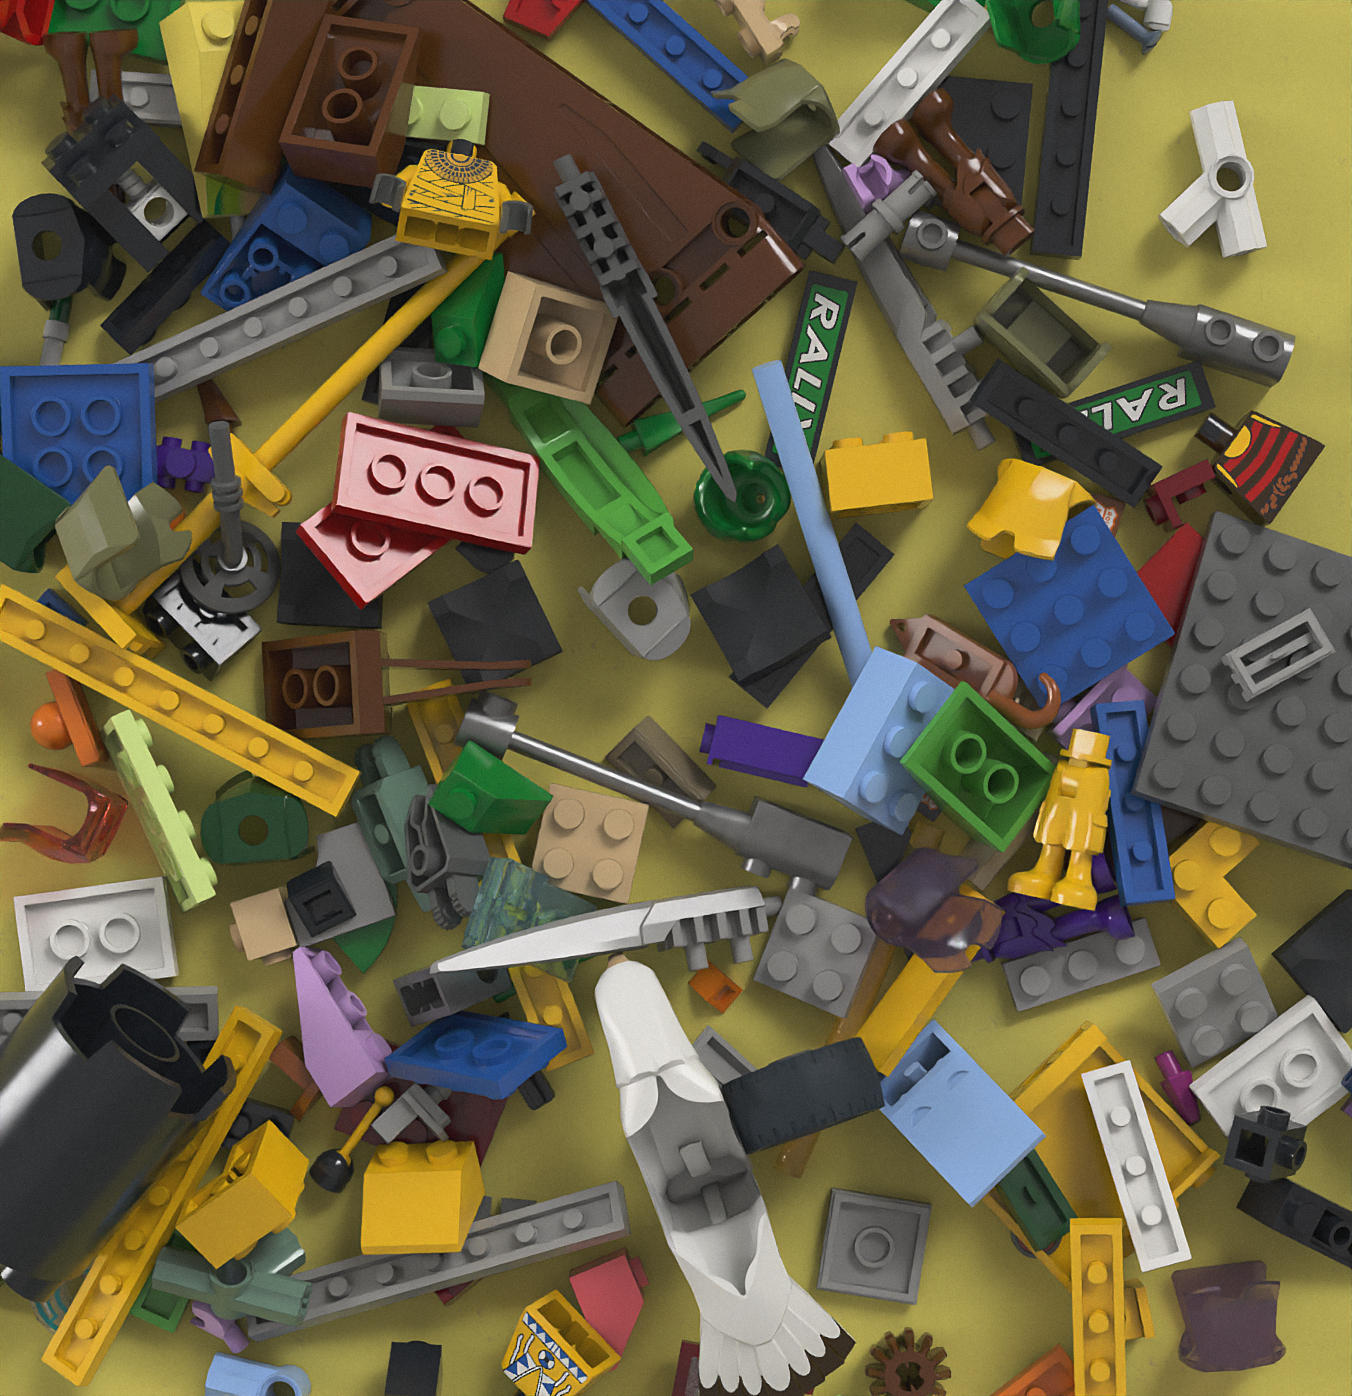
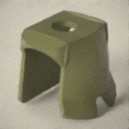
M785 58L773 63L731 89L711 91L713 98L736 100L729 104V110L753 128V130L734 139L731 142L732 149L750 164L776 181L784 179L817 149L830 143L840 134L836 114L822 84L802 65Z
M110 465L105 466L74 504L66 507L55 521V529L74 581L87 591L112 601H120L126 597L141 580L160 568L183 560L190 549L192 532L190 530L174 532L170 528V523L183 513L182 506L170 493L152 482L135 493L127 501L116 469Z

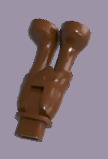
M113 29L89 32L99 97L104 96L108 99L114 93L124 101L122 85L123 59L138 47V29ZM87 31L43 34L46 53L57 61L60 68L67 101L60 102L64 114L62 120L70 135L85 121L81 116L92 103L89 97L86 68L89 47ZM112 184L108 189L122 204L126 203L125 191H120L118 184Z
M944 88L936 89L928 94L915 108L910 124L905 119L897 120L891 124L876 140L873 151L876 155L886 159L889 164L901 165L911 173L917 170L923 176V180H927L936 191V196L942 202V210L949 213V216L968 233L982 237L981 242L985 246L993 243L1005 257H1008L1025 244L1036 231L1023 218L1025 209L1021 205H1017L1011 189L993 168L989 157L985 158L979 147L976 153H974L958 136L951 124L955 108L952 96ZM918 135L932 145L957 170L956 181L925 150Z

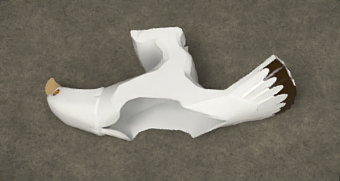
M622 952L614 953L608 956L607 970L602 973L594 995L610 1050L616 1087L620 1090V1118L626 1139L642 1172L667 1243L691 1286L700 1309L699 1396H804V1394L823 1383L827 1375L845 1363V1359L856 1344V1341L787 1274L775 1241L764 1200L752 1172L753 1165L749 1154H744L745 1151L743 1152L731 1125L729 1110L716 1079L699 1060L698 1053L683 1031L654 971L637 961H630Z

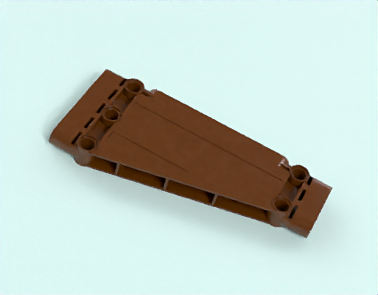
M328 1L325 14L419 27L422 32L414 86L480 91L490 94L485 145H475L477 148L476 158L492 161L497 166L498 182L505 184L511 194L514 191L517 192L527 203L533 206V210L536 213L532 217L530 235H524V232L518 231L511 238L508 237L494 251L503 253L505 279L508 271L604 301L598 280L553 194L555 187L563 183L552 163L568 154H571L581 174L586 171H594L654 288L657 281L663 276L672 281L675 294L670 303L663 304L657 297L652 299L689 373L795 279L806 267L766 220L764 212L756 203L471 1ZM411 139V140H417V141H422V142H428V143H433V144L444 145V146H445V152H446V149H447V145H448V143H449V142H441V141ZM738 208L743 209L750 219L749 230L741 237H736L730 231L728 224L730 215ZM765 233L767 234L765 238H763L759 243H757L751 250H749L746 253V251L754 243H756ZM728 267L730 268V269H728L719 279H717L710 287L708 286L712 281H714V280H715L722 272H724ZM690 301H692V303L687 308H685L677 317H675L672 320V318L680 310H682ZM618 316L594 394L623 428H626L663 396L638 352H635L637 349L620 316ZM616 368H618V370L613 375H611L601 386L599 385L601 381H603Z

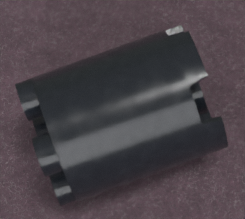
M74 956L65 964L0 1045V1275L13 1291L33 1302L44 1303L48 1301L64 1281L72 1280L86 1270L236 1086L235 1068L230 1057L222 1054L212 1065L205 1069L191 1049L177 1036L192 1009L165 987L123 963L101 984L86 979L74 978L85 963L78 956Z

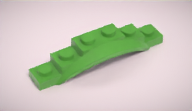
M482 371L483 379L508 408L510 422L538 455L540 469L594 536L601 533L621 559L628 557L650 585L655 584L693 561L692 547L674 527L673 517L652 483L623 446L583 402L509 384Z

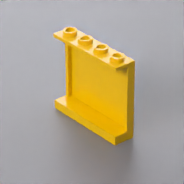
M1085 1021L1008 1096L1046 1135L1034 1149L1078 1218H1122L1123 1259H1125L1135 1251L1081 1074L1126 1060L1107 1041L1108 1038L1095 1024ZM1133 1068L1177 1209L1180 1203L1176 1199L1190 1185L1196 1189L1204 1184L1215 1172L1216 1168L1212 1164L1220 1155L1208 1147ZM993 1187L981 1200L1072 1294L1070 1232L1062 1236L1058 1248L1049 1256L1043 1250L1035 1252L996 1188Z

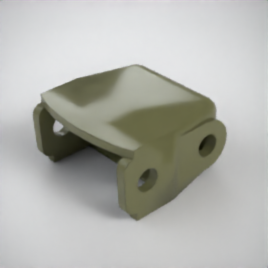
M1023 266L987 301L977 313L974 321L982 336L1024 375L1058 398L1063 399L1068 397L1104 359L1112 346L1106 341L1099 344L1026 278L1030 272Z

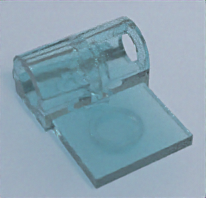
M490 857L464 932L465 936L461 947L466 950L535 926L594 912L597 906L548 883L549 877L510 858ZM580 959L531 966L565 982H572Z

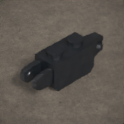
M702 141L696 151L701 154L704 160L726 171L722 177L724 182L761 207L766 220L798 257L806 261L811 252H814L835 265L844 251L845 245L825 232L830 221L822 216L820 209L738 156L733 160L720 150ZM741 208L733 211L730 217L749 229L750 219L748 214Z

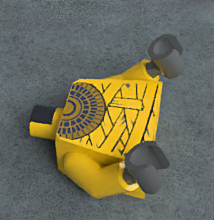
M455 139L449 142L446 152L434 149L424 151L418 165H409L396 176L384 173L377 174L369 203L375 204L380 202L396 212L400 210L395 241L492 260L498 229L500 233L522 231L525 233L524 235H530L533 206L523 201L514 200L507 186L498 182L497 166L492 161L476 158L477 148L473 143L465 139Z

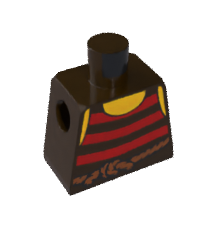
M1255 411L1245 414L1235 428L1211 412L1194 435L1195 438L1217 452L1210 462L1216 475L1211 481L1254 524L1263 527L1272 523L1325 447L1321 442Z

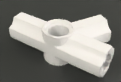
M1233 100L1220 101L1191 110L1189 115L1203 174L1158 216L1159 220L1172 237L1186 248L1215 222L1223 259L1265 249L1267 243L1253 187L1254 169L1246 157ZM1221 168H1229L1235 171L1240 179L1238 190L1230 192L1223 190L1216 180L1217 171Z

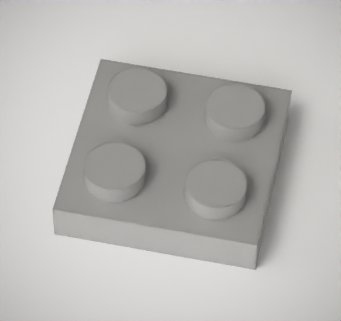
M789 887L753 980L843 1019L848 1018L885 924L818 896L807 895Z
M1241 937L1232 940L1220 949L1206 954L1151 984L1183 1056L1192 1068L1257 1034L1279 1017L1250 949Z

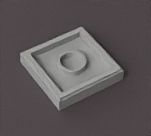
M832 1187L816 1284L817 1289L916 1305L932 1208L931 1203Z

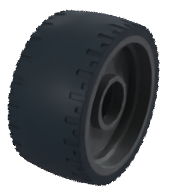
M861 1037L789 1055L769 1063L764 1068L745 1074L722 1085L723 1097L730 1113L729 1117L732 1128L746 1155L822 1131L885 1106L881 1084L874 1063Z

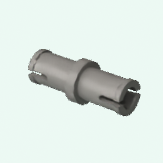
M915 170L883 201L878 198L871 205L874 209L846 235L841 236L840 239L853 252L854 256L862 262L865 259L864 257L893 231L899 234L905 228L903 222L937 193L927 180L924 181L923 176Z

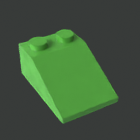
M964 681L959 683L900 760L903 767L950 820L971 839L1001 853L1007 849L1046 797L1056 767Z

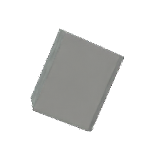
M397 347L380 364L378 419L404 424L478 428L485 399L482 370L478 369V367L436 362L434 349Z

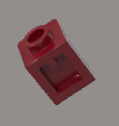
M1208 459L1149 486L1146 491L1148 498L1144 499L1143 502L1149 518L1156 527L1162 524L1164 531L1167 533L1183 526L1171 498L1175 496L1180 505L1207 492L1203 483L1216 477Z

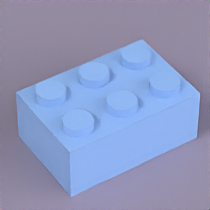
M875 646L803 780L860 816L903 835L925 792L903 767L900 760L955 689L917 662Z

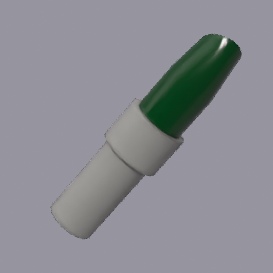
M73 295L53 300L49 320L45 322L42 336L44 344L39 366L60 365L64 343H67L70 331L68 323Z

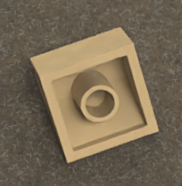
M508 271L478 369L509 384L591 404L618 317L613 318L604 301Z

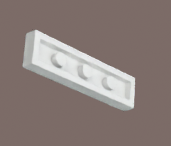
M941 0L838 119L840 134L828 145L850 164L855 163L857 167L868 164L871 160L870 155H876L873 151V146L879 136L897 120L905 119L908 121L919 103L942 83L990 28L991 21L988 11L975 0Z
M1130 1060L1081 1074L1142 1273L1191 1260L1192 1256Z

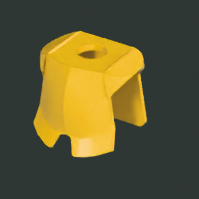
M1009 458L999 463L997 467L998 483L980 510L967 523L966 528L982 538L980 545L985 552L1003 559H1007L1018 552L1031 557L1053 561L1061 542L1065 523L1092 505H1095L1097 508V502L1079 482L1044 467L1016 458Z

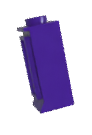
M718 715L716 725L706 723L699 752L709 754L706 763L708 765H712L713 758L720 760L719 767L807 788L808 782L803 780L824 740Z

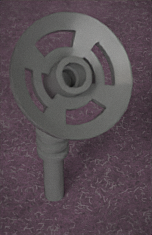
M216 421L208 425L215 477L211 480V488L213 489L214 509L220 512L221 526L215 532L221 531L222 539L214 544L206 539L179 568L186 590L200 605L217 613L241 614L261 606L272 595L280 576V559L275 545L261 529L251 523L240 520V509L244 507V499L242 498L243 491L240 487L242 485L241 477L235 475L229 423ZM256 542L261 545L268 561L267 573L260 571L261 557L254 545ZM246 549L253 558V567L246 565L248 559ZM194 554L201 555V571L208 581L205 586L199 582L194 572ZM209 557L216 558V575L210 569ZM249 581L256 589L253 593L241 598L221 597L224 586L237 587Z

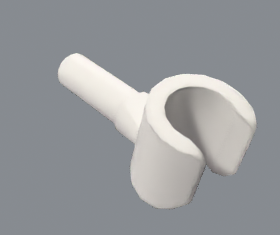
M1119 0L1138 10L1145 11L1143 26L1147 29L1161 30V32L1169 30L1173 14V6L1170 0Z

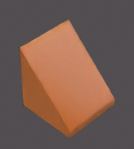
M707 960L709 968L698 970L688 984L708 1003L721 1013H724L743 989Z

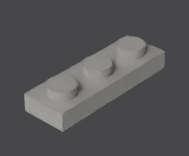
M1140 917L1132 920L1135 937L1127 940H1116L1106 931H1097L1066 941L1067 947L1054 948V951H1041L1001 962L1016 1011L1029 1009L1161 966L1146 918Z

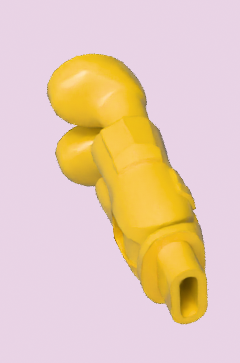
M1075 728L1072 729L1068 750L1061 749L1060 755L1067 757L1069 760L1060 759L1050 781L1046 799L1038 810L1039 815L1035 824L1033 838H1035L1036 842L1043 843L1040 857L1032 870L1016 872L1009 877L1007 883L1008 891L1095 911L1098 897L1092 885V855L1099 856V853H1103L1106 828L1108 827L1107 815L1105 813L1111 795L1108 771L1111 769L1112 760L1106 759L1110 736ZM1069 849L1072 850L1069 866L1065 877L1062 878L1065 851Z

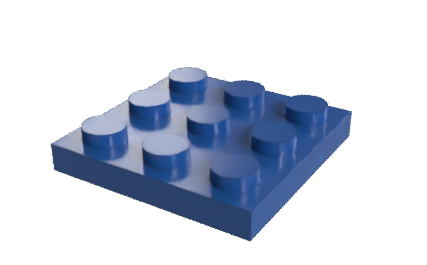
M154 364L0 367L2 454L8 460L60 494L71 505L74 504L100 471L109 465L116 469L127 501L150 483L154 482L158 485Z
M1092 505L1065 523L1061 542L1053 561L1017 552L964 585L1040 708L1047 701L1046 687L1039 680L1041 673H1047L1056 681L1060 689L1062 704L1175 635V632L1095 505Z

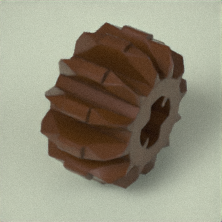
M905 1327L903 1330V1342L897 1343L891 1331L884 1334L885 1341L889 1347L887 1351L877 1345L871 1346L870 1354L875 1360L880 1362L865 1365L866 1376L877 1379L869 1386L872 1396H880L885 1393V1396H927L929 1393L934 1396L946 1395L945 1388L937 1380L951 1378L950 1368L945 1365H938L947 1357V1353L944 1347H936L930 1350L933 1343V1337L930 1333L925 1332L917 1343H914L913 1329ZM908 1362H915L919 1375L913 1380L907 1375V1381H901L897 1368L903 1363L908 1368Z

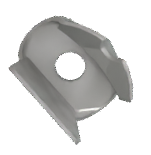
M627 557L608 568L597 579L590 594L581 586L577 589L585 605L633 656L649 661L666 658L679 649L690 632L691 621L689 618L690 614H688V596L681 576L675 574V572L650 585ZM638 596L650 597L656 604V616L646 625L634 624L628 616L629 604Z

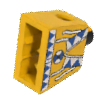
M555 1289L523 1310L501 1365L504 1373L517 1385L513 1396H581L618 1364L621 1357L562 1294Z

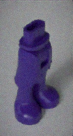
M1103 848V853H1099V856L1092 855L1091 877L1092 885L1097 895L1118 889L1115 871L1105 848ZM1012 892L993 901V903L1005 911V914L970 963L984 958L987 963L995 961L996 958L1012 959L1041 951H1054V948L1068 946L1063 940L1089 932L1106 931L1116 940H1127L1135 937V931L1128 907H1120L1119 894L1097 902L1095 911L1079 909L1054 918L1046 911L1064 904Z

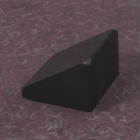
M331 861L324 862L290 879L286 883L288 899L311 937L357 915Z

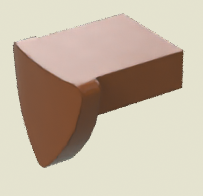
M292 1035L279 1042L269 1059L305 1090L289 1111L291 1115H294L295 1119L301 1122L323 1094L305 1066L303 1043Z

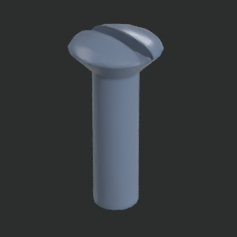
M1112 4L1107 9V18L1141 43L1143 55L1149 53L1157 45L1162 35L1161 30L1149 31L1115 4Z

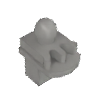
M414 1083L371 1124V1127L389 1145L418 1117L439 1140L445 1142L449 1137L443 1129L451 1120L438 1104L443 1099L447 1100L452 1090L434 1085H428L423 1090L418 1084Z

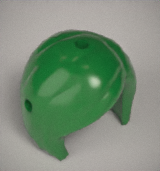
M745 449L727 451L723 456L737 492L736 503L725 496L705 467L700 474L699 480L696 482V488L693 493L694 509L701 524L707 529L708 533L721 541L739 543L759 541L775 530L777 523L790 508L791 493L786 477L772 461L756 451ZM762 495L765 497L764 502L761 500Z

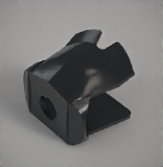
M54 193L38 194L20 202L13 211L12 219L23 289L32 298L36 299L45 311L51 310V300L72 296L86 288L95 297L108 302L111 301L120 289L127 269L126 264L116 259L113 255L112 246L118 242L87 210L78 207L73 200L63 195ZM45 232L56 233L62 242V249L59 255L52 260H45L41 235Z

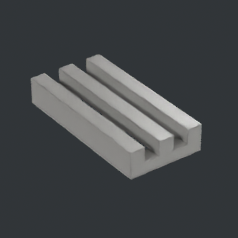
M1309 608L1230 651L1220 659L1225 667L1229 665L1234 673L1231 677L1235 684L1239 683L1244 690L1241 694L1247 702L1329 657L1336 651ZM1305 623L1309 630L1308 633L1246 667L1244 666L1241 658ZM1314 641L1318 645L1319 650L1257 684L1251 678L1252 675Z

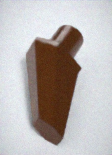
M213 379L197 385L207 426L216 421H225L229 423L230 433L232 434L234 427L242 426V422Z

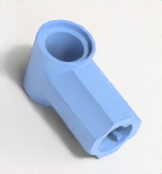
M217 1352L208 1371L205 1383V1396H275L273 1386L274 1382L277 1381L288 1383L293 1388L295 1396H309L311 1393V1382L304 1370L295 1365L278 1367Z

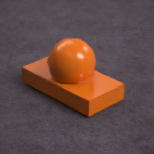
M56 669L45 673L56 701L47 702L37 708L31 718V735L36 743L44 749L52 751L63 750L73 744L82 767H94L108 761L109 755L99 735L97 724L81 683Z

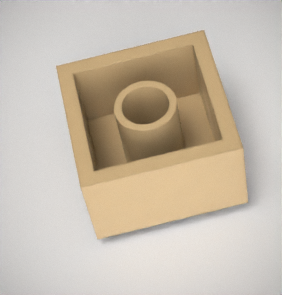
M550 783L548 793L553 795V798L543 813L529 883L628 904L649 804Z

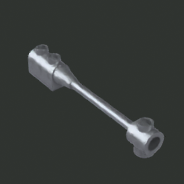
M917 210L911 215L898 257L913 261L918 265L928 266L945 272L950 258L1009 278L1024 266L1030 272L1026 278L1036 287L1138 320L1142 326L1180 347L1177 354L1178 357L1193 362L1200 360L1201 365L1270 388L1281 380L1289 363L1295 343V335L1202 304L1192 306L1147 300L1145 302L1010 256L1005 257L1001 253L959 240L957 238L961 226L956 222L921 210Z
M488 691L479 692L477 699L471 698L454 745L463 748L470 739L501 761L508 749L693 821V825L734 850L736 855L743 857L741 868L765 878H769L772 869L790 875L787 886L807 895L815 896L818 887L830 890L833 886L853 838L848 832L757 796L754 797L748 813L711 802L701 801L699 803L515 731L514 729L519 715L515 714L518 704Z

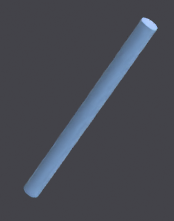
M781 360L767 362L754 367L752 373L849 681L853 688L872 654V650Z

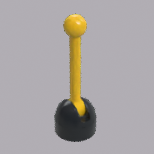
M382 1086L376 1090L374 1095L375 1102L342 1149L325 1151L314 1161L309 1169V1173L320 1187L333 1193H341L345 1189L354 1173V1163L350 1154L382 1108L393 1103L395 1095L391 1088Z

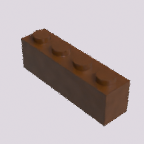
M245 0L194 172L242 191L271 194L273 184L277 181L281 172L283 150L278 141L329 0Z

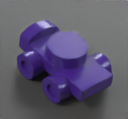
M163 436L162 445H156L158 485L163 488L175 489L176 479L186 480V491L204 493L205 484H211V480L215 477L213 460L208 452L211 444L192 441L191 450L181 448L182 439Z

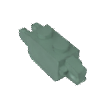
M383 735L374 740V744H365L356 749V753H354V765L358 767L357 770L362 772L360 780L363 788L354 792L351 805L381 878L391 884L406 880L409 886L404 824L413 797L415 795L426 796L429 783L426 780L421 765L410 768L398 740H395L394 736ZM411 889L423 913L431 911L428 894L417 893Z

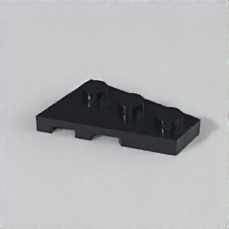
M947 76L936 89L944 88L952 96L955 104L951 120L953 128L974 153H976L979 147L985 158L989 157L993 168L1011 189L1017 205L1022 206L1033 84ZM955 169L954 174L957 179V170Z

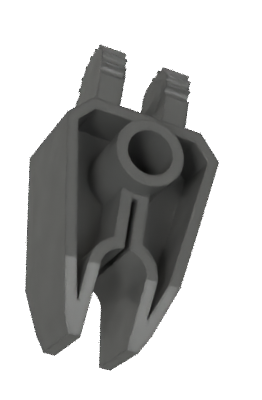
M430 784L427 787L426 796L415 795L413 797L404 824L409 887L415 892L428 894L434 921H436L437 926L448 931L462 923V916H465V918L471 917L480 910L482 900L479 898L481 894L478 882L488 876L491 859L482 833H470L428 805L437 787L436 784Z

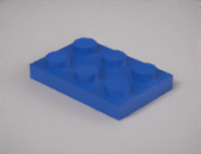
M461 1010L452 1015L434 1020L384 1060L390 1077L410 1080L416 1084H429L448 1088L455 1092L463 1091L487 1096L490 1099L502 1100L514 1094L517 1087L534 1073L547 1067L550 1060L567 1047V1043L561 1028Z

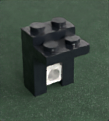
M113 93L108 99L101 96L92 102L81 116L85 121L71 135L67 131L58 135L45 149L48 157L41 164L149 273L170 253L162 243L189 217H192L200 224L205 218L202 217L193 174L160 141L157 134L123 100ZM136 161L153 177L146 184L141 180L142 176L138 177L135 174V169L130 168ZM112 184H118L119 190L125 191L126 198L130 199V201L123 205L108 188ZM156 197L165 198L167 203L165 213L155 220L145 219L144 208L146 204Z

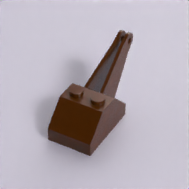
M354 630L261 642L266 722L300 740L392 734V706L493 689L532 686V678L499 679L390 696L389 669L504 671L531 668V660L480 662L390 659L387 634L380 630Z

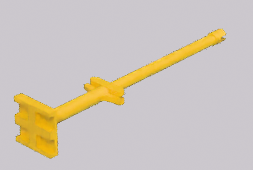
M514 191L511 194L514 200L526 202L517 192ZM498 229L494 251L508 237L511 238L517 232L507 231V233H500ZM455 253L445 263L448 270L447 273L427 281L255 452L244 441L230 433L235 475L241 477L242 485L240 487L243 491L242 498L244 502L273 518L281 512L276 505L284 507L291 503L292 492L272 471L486 259ZM210 447V448L208 449V452H209V454H210V456H211V458H212V460H213L212 450H211V447ZM212 491L173 529L174 532L186 530L192 532L190 549L184 559L164 566L141 580L135 589L120 601L104 599L79 586L74 581L68 564L55 576L121 649L126 650L129 647L138 655H142L145 652L150 659L154 660L167 647L166 643L150 629L148 624L135 610L221 526L220 512L214 509Z

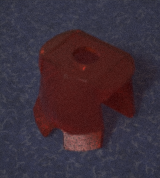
M29 763L27 767L82 792L87 797L88 802L86 819L79 832L74 836L54 826L3 823L0 828V842H22L43 856L69 864L91 863L102 857L108 850L122 822L128 801L82 774L56 767Z

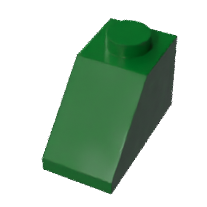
M493 252L492 260L486 259L431 313L436 362L470 367L479 366L505 282L503 253Z
M469 739L444 772L428 805L470 833L525 835L551 802L553 795Z

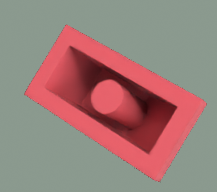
M626 1247L570 1269L569 1281L585 1320L620 1357H622L644 1303L645 1292L643 1287L650 1284L640 1257L637 1256L631 1259ZM616 1364L610 1371L617 1369L618 1364Z

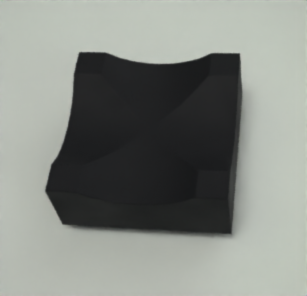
M282 522L281 576L277 622L286 625L382 629L383 594L360 610L298 536L296 530L302 523Z
M778 544L736 572L690 595L743 687L750 685L832 638Z
M518 559L474 582L427 602L455 661L498 662L531 660L532 667L563 652ZM526 669L504 671L460 670L465 683L469 684L507 679Z
M1346 889L1271 953L1302 991L1317 1001L1337 1031L1347 1033L1352 1028V890Z

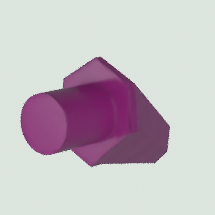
M1173 1050L1156 1056L1154 1059L1165 1079L1160 1083L1161 1087L1188 1126L1191 1127L1199 1123L1201 1115L1197 1097L1189 1087L1193 1083L1190 1070H1182Z

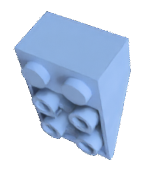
M934 1019L919 1033L889 1077L881 1072L877 1073L885 1106L880 1108L881 1112L971 1207H974L1046 1137L1042 1130Z

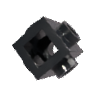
M1260 1106L1259 1111L1235 1115L1229 1132L1228 1146L1223 1164L1245 1172L1244 1176L1253 1181L1265 1184H1274L1275 1179L1296 1175V1171L1302 1166L1307 1153V1144L1304 1142L1307 1126L1291 1121V1114L1288 1111L1272 1106Z

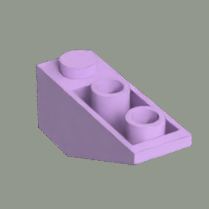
M299 947L292 953L305 1066L330 1107H354L392 1078L389 1076L384 1060L392 1053V1050L382 1036L373 1032L365 1019L367 1010L363 1002L357 995L346 988L339 976L342 971L337 960L326 950Z

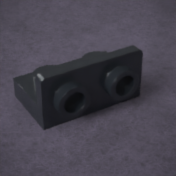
M193 558L196 577L205 586L208 581L202 574L200 564ZM180 568L147 598L142 609L150 629L161 638L167 637L180 651V657L185 665L196 674L202 673L209 681L217 677L222 667L257 638L262 630L246 612L241 614H222L211 611L196 602L182 582ZM223 589L222 594H221V597H224V598H232V597Z

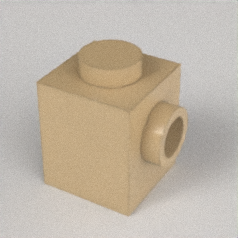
M285 886L230 903L236 923L230 924L231 936L238 953L245 951L248 961L262 957L264 966L293 957L291 947L299 945L285 900L288 899Z

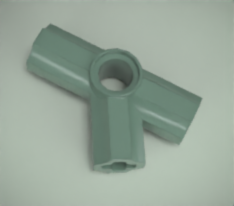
M287 1227L277 1234H274L272 1231L258 1240L253 1250L240 1260L232 1258L218 1269H215L201 1253L171 1245L162 1247L156 1259L152 1275V1289L208 1303L211 1306V1310L218 1317L227 1320L240 1319L249 1314L298 1327L304 1321L312 1295L311 1282L287 1276L305 1264L306 1260L305 1251L300 1246L297 1236Z

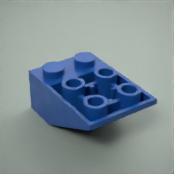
M287 161L282 167L277 181L273 184L271 194H262L203 286L200 294L224 310L229 311L363 250L370 241L372 214L323 180L294 176Z

